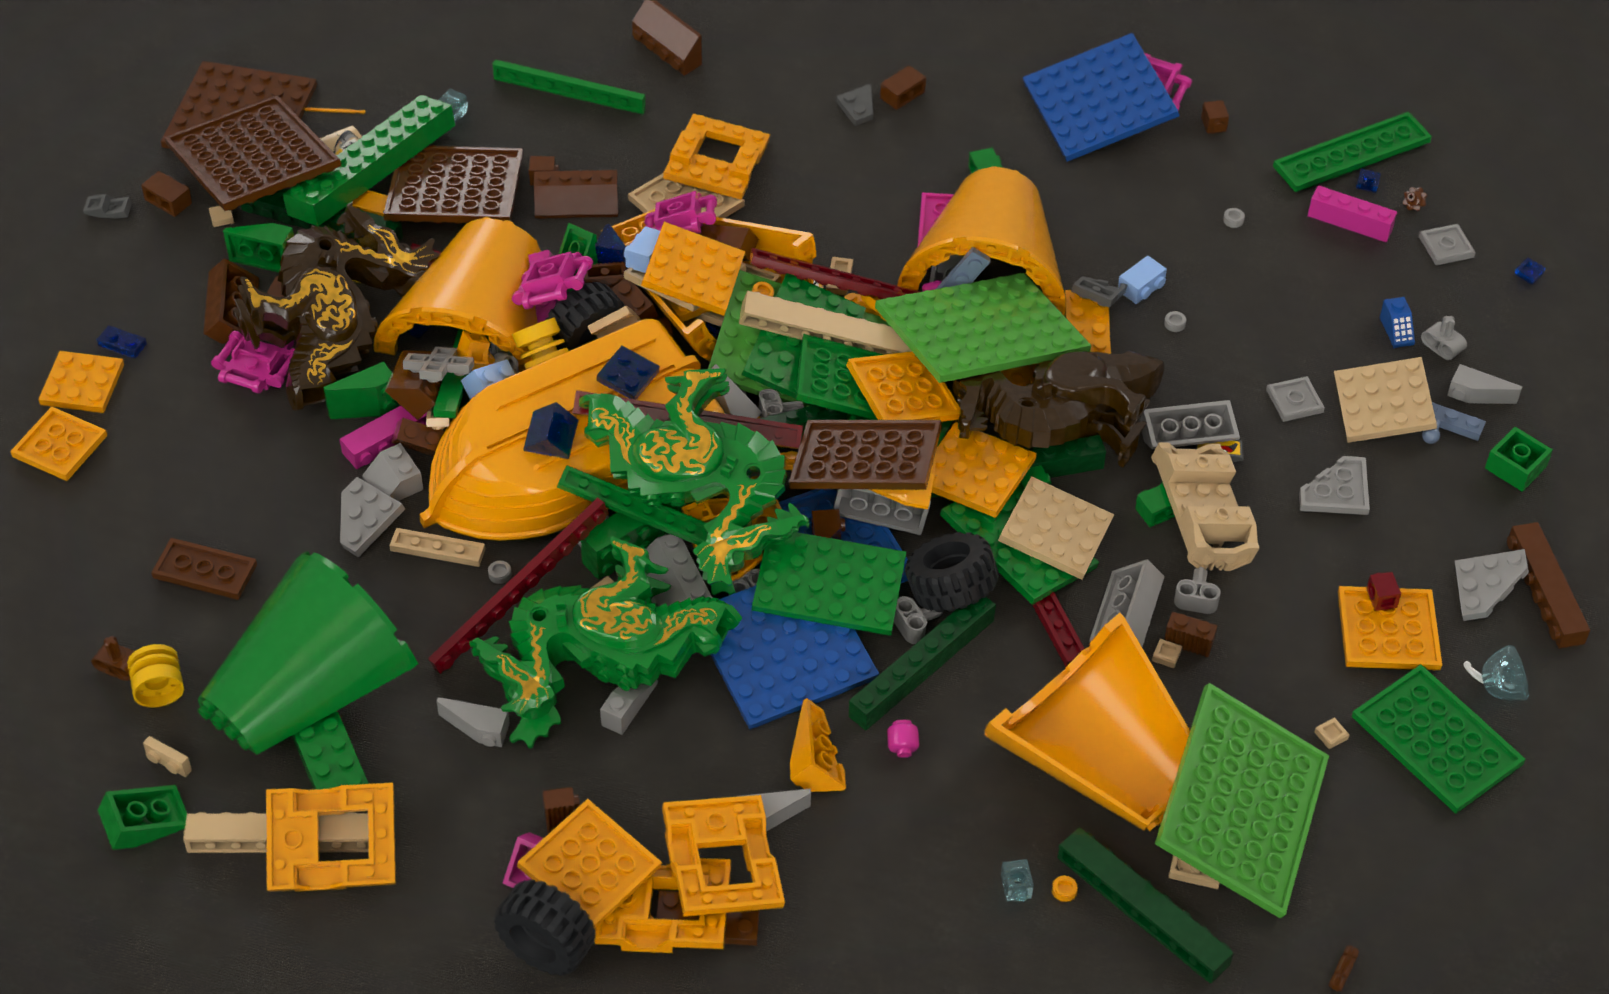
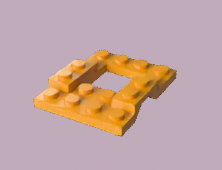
M693 114L685 131L682 130L670 153V160L664 170L663 179L742 200L748 188L754 166L759 164L769 143L770 134ZM705 137L740 146L733 163L713 159L705 155H698Z
M393 783L342 785L319 790L295 788L266 790L268 892L346 889V887L396 884ZM368 811L369 859L319 862V815Z
M761 795L663 803L662 811L666 826L665 838L673 878H676L683 916L784 907L785 899L776 860L770 853L766 837V815ZM742 845L747 871L751 872L753 883L706 887L698 848Z
M700 858L706 887L730 884L731 859ZM669 863L668 865H661L650 878L595 928V944L621 945V951L672 953L673 947L723 949L727 913L700 915L699 921L649 919L653 889L678 890L676 878H673L671 863Z

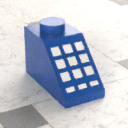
M1405 297L1385 299L1380 319L1393 347L1414 345L1412 312Z

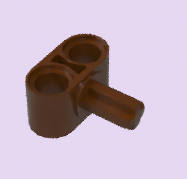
M115 636L106 637L103 641L104 644L91 660L92 665L103 673L129 681L127 661L134 651L120 646Z

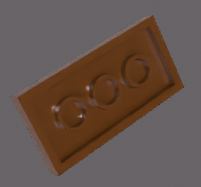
M170 538L151 573L154 579L239 600L257 567V560Z
M659 891L656 919L699 921L700 915L683 916L679 892ZM759 910L727 913L724 944L757 945Z

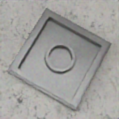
M1459 224L1420 231L1419 238L1435 265L1474 258L1476 252Z
M1308 376L1267 385L1266 391L1283 422L1324 413L1325 407Z

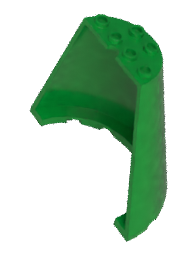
M305 551L295 559L198 698L200 708L197 711L206 721L210 719L218 730L223 729L231 740L236 739L245 751L249 749L258 755L418 665V662L407 643L398 640L394 635L397 631L394 624L359 584L352 587L347 573L336 564L314 552L310 555L309 551Z

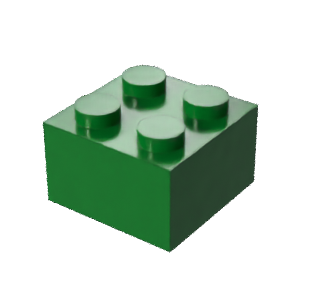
M1514 427L1490 451L1485 469L1523 492L1547 467L1553 449L1519 428Z

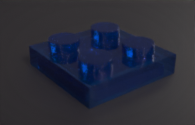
M621 345L597 374V381L629 399L636 400L657 375L660 366Z

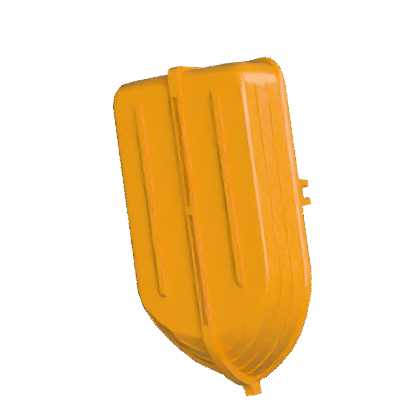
M643 319L487 386L460 409L456 418H453L450 422L449 427L446 428L438 443L431 463L429 507L420 513V523L423 528L437 523L441 527L458 534L478 539L499 541L546 536L564 530L592 503L589 500L557 488L566 465L628 490L627 479H613L610 469L609 444L598 448L584 436V429L588 426V417L573 414L576 390L667 404L676 394L668 390V383H666L665 377L684 376V371L700 370V362L695 355L685 356L661 322L655 319ZM716 398L704 409L705 411L725 414Z

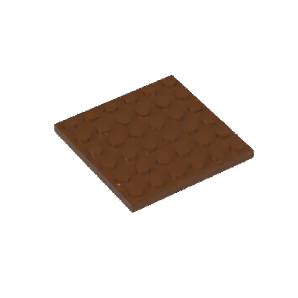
M202 61L161 140V145L163 148H169L165 141L167 136L276 95L301 119L317 87V80Z
M427 146L394 170L383 213L384 220L393 222H454L461 224L489 217L491 219L511 221L523 160V148Z

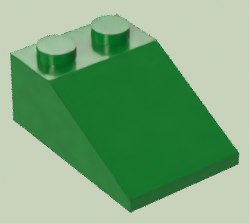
M276 223L230 227L223 230L229 261L275 272L280 271L281 257L284 253L286 242L294 236L292 227Z
M568 223L559 254L570 251L572 253L580 252L582 256L591 257L594 265L596 263L599 264L597 235ZM567 289L566 292L570 293L571 291H573V289Z
M385 362L323 387L330 419L377 417L400 406L397 401L385 392V388L392 375Z
M176 785L108 791L105 793L98 808V813L113 850L138 847L185 829L187 812Z

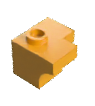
M462 331L457 347V355L459 357L474 358V367L471 371L494 364L495 358L489 351L490 342L485 335Z

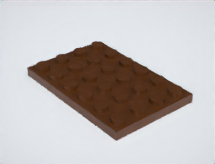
M807 420L789 480L790 489L926 490L942 429L941 420Z

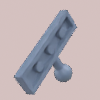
M972 247L936 289L972 283L990 263V257Z
M1432 402L1437 429L1422 432V438L1426 443L1433 444L1439 440V427L1477 441L1479 440L1486 421Z

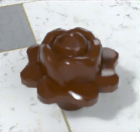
M1411 187L1409 192L1406 191L1404 193L1405 199L1403 204L1407 206L1408 210L1414 209L1419 211L1421 206L1426 205L1425 199L1427 194L1423 192V188Z

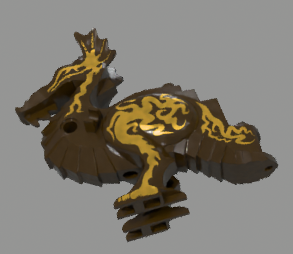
M352 201L346 205L345 212L337 221V226L345 224V235L354 232V239H349L340 230L336 231L326 225L325 227L311 225V229L297 230V234L286 242L277 280L281 282V295L284 297L265 293L255 288L248 278L240 277L242 285L238 286V290L242 300L235 299L238 308H235L233 311L244 339L252 342L254 350L260 347V340L269 341L280 348H284L291 341L296 340V348L290 359L285 387L287 399L292 410L298 411L304 409L306 405L326 402L323 387L336 382V380L358 373L357 365L361 364V359L369 357V349L374 341L375 330L378 329L376 318L370 315L369 301L364 299L362 292L352 280L381 290L394 289L401 297H404L428 269V263L438 259L439 254L432 249L435 242L434 239H429L425 244L413 250L407 244L399 243L396 233L392 229L376 225L369 214L361 212L359 208H354Z

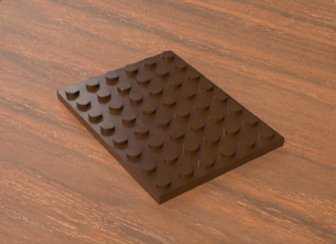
M278 95L165 137L166 145L224 211L234 210L245 203L255 202L258 198L273 195L281 189L293 187L304 180L314 179L317 175L332 172L335 168L341 166L340 159Z

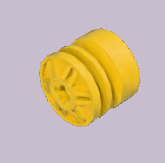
M555 317L512 334L517 348L527 346L529 351L521 355V359L530 356L533 359L524 364L525 369L568 352L567 347L560 350L556 348V346L565 342L564 339L553 340L552 336L560 332Z
M152 644L134 651L129 656L127 665L134 700L139 705L162 707L177 701L182 696L184 685L177 651L172 647L163 644Z

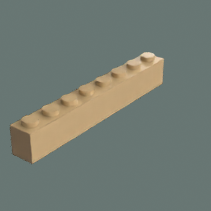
M747 291L742 301L739 324L800 340L803 334L884 355L911 352V349L893 328L886 324H878L862 318L846 316L843 313H835L823 308H815L799 302L795 303L779 297L763 295L759 292Z
M204 812L187 814L183 838L187 853H267L266 814L254 812L246 814H232L229 812L221 814H207ZM347 812L336 815H319V852H369L368 813Z

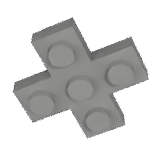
M435 347L431 354L408 353L403 360V369L419 373L420 379H427L428 382L442 381L447 372L463 376L469 374L474 367L473 357H459L457 355V348Z

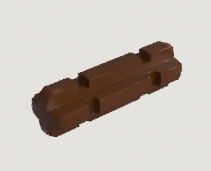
M1351 945L1346 946L1343 956L1330 980L1329 987L1338 992L1342 991L1353 964L1358 957L1359 950Z

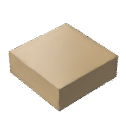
M221 206L209 208L213 227L234 223L231 210L224 211Z
M1160 639L1152 661L1175 668L1182 651V646Z
M1335 717L1315 728V734L1328 749L1348 740L1350 735Z

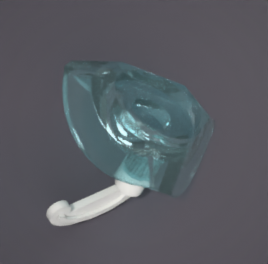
M1508 645L1495 652L1483 666L1482 674L1472 668L1469 661L1464 662L1467 672L1483 683L1486 690L1494 697L1523 701L1529 697L1528 681L1522 660L1514 646Z

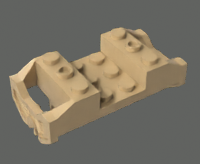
M1159 442L1151 458L1153 463L1157 465L1188 551V561L1196 568L1204 567L1206 570L1208 567L1210 571L1213 570L1214 566L1219 571H1222V569L1232 571L1251 563L1260 548L1257 540V527L1250 507L1238 506L1230 486L1236 470L1230 455L1221 448L1220 444H1208L1198 449H1176L1170 443ZM1224 542L1245 543L1235 548H1221Z

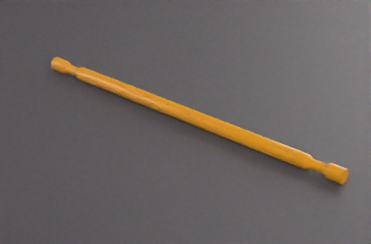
M305 108V111L361 114L366 112V110L358 111L351 109Z

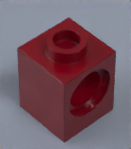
M1393 572L1370 575L1366 590L1374 610L1380 611L1397 608L1402 593Z

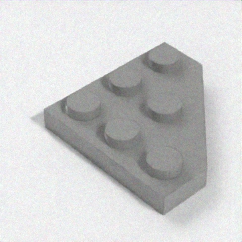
M1343 456L1337 460L1334 466L1326 468L1318 474L1311 483L1303 485L1299 492L1300 511L1368 515L1370 506L1366 457Z
M356 477L341 493L340 543L342 547L359 557L405 510L403 504Z
M1525 549L1455 560L1463 621L1488 617L1493 612V607L1499 601H1503L1514 589L1517 581L1520 578L1523 579L1529 573Z

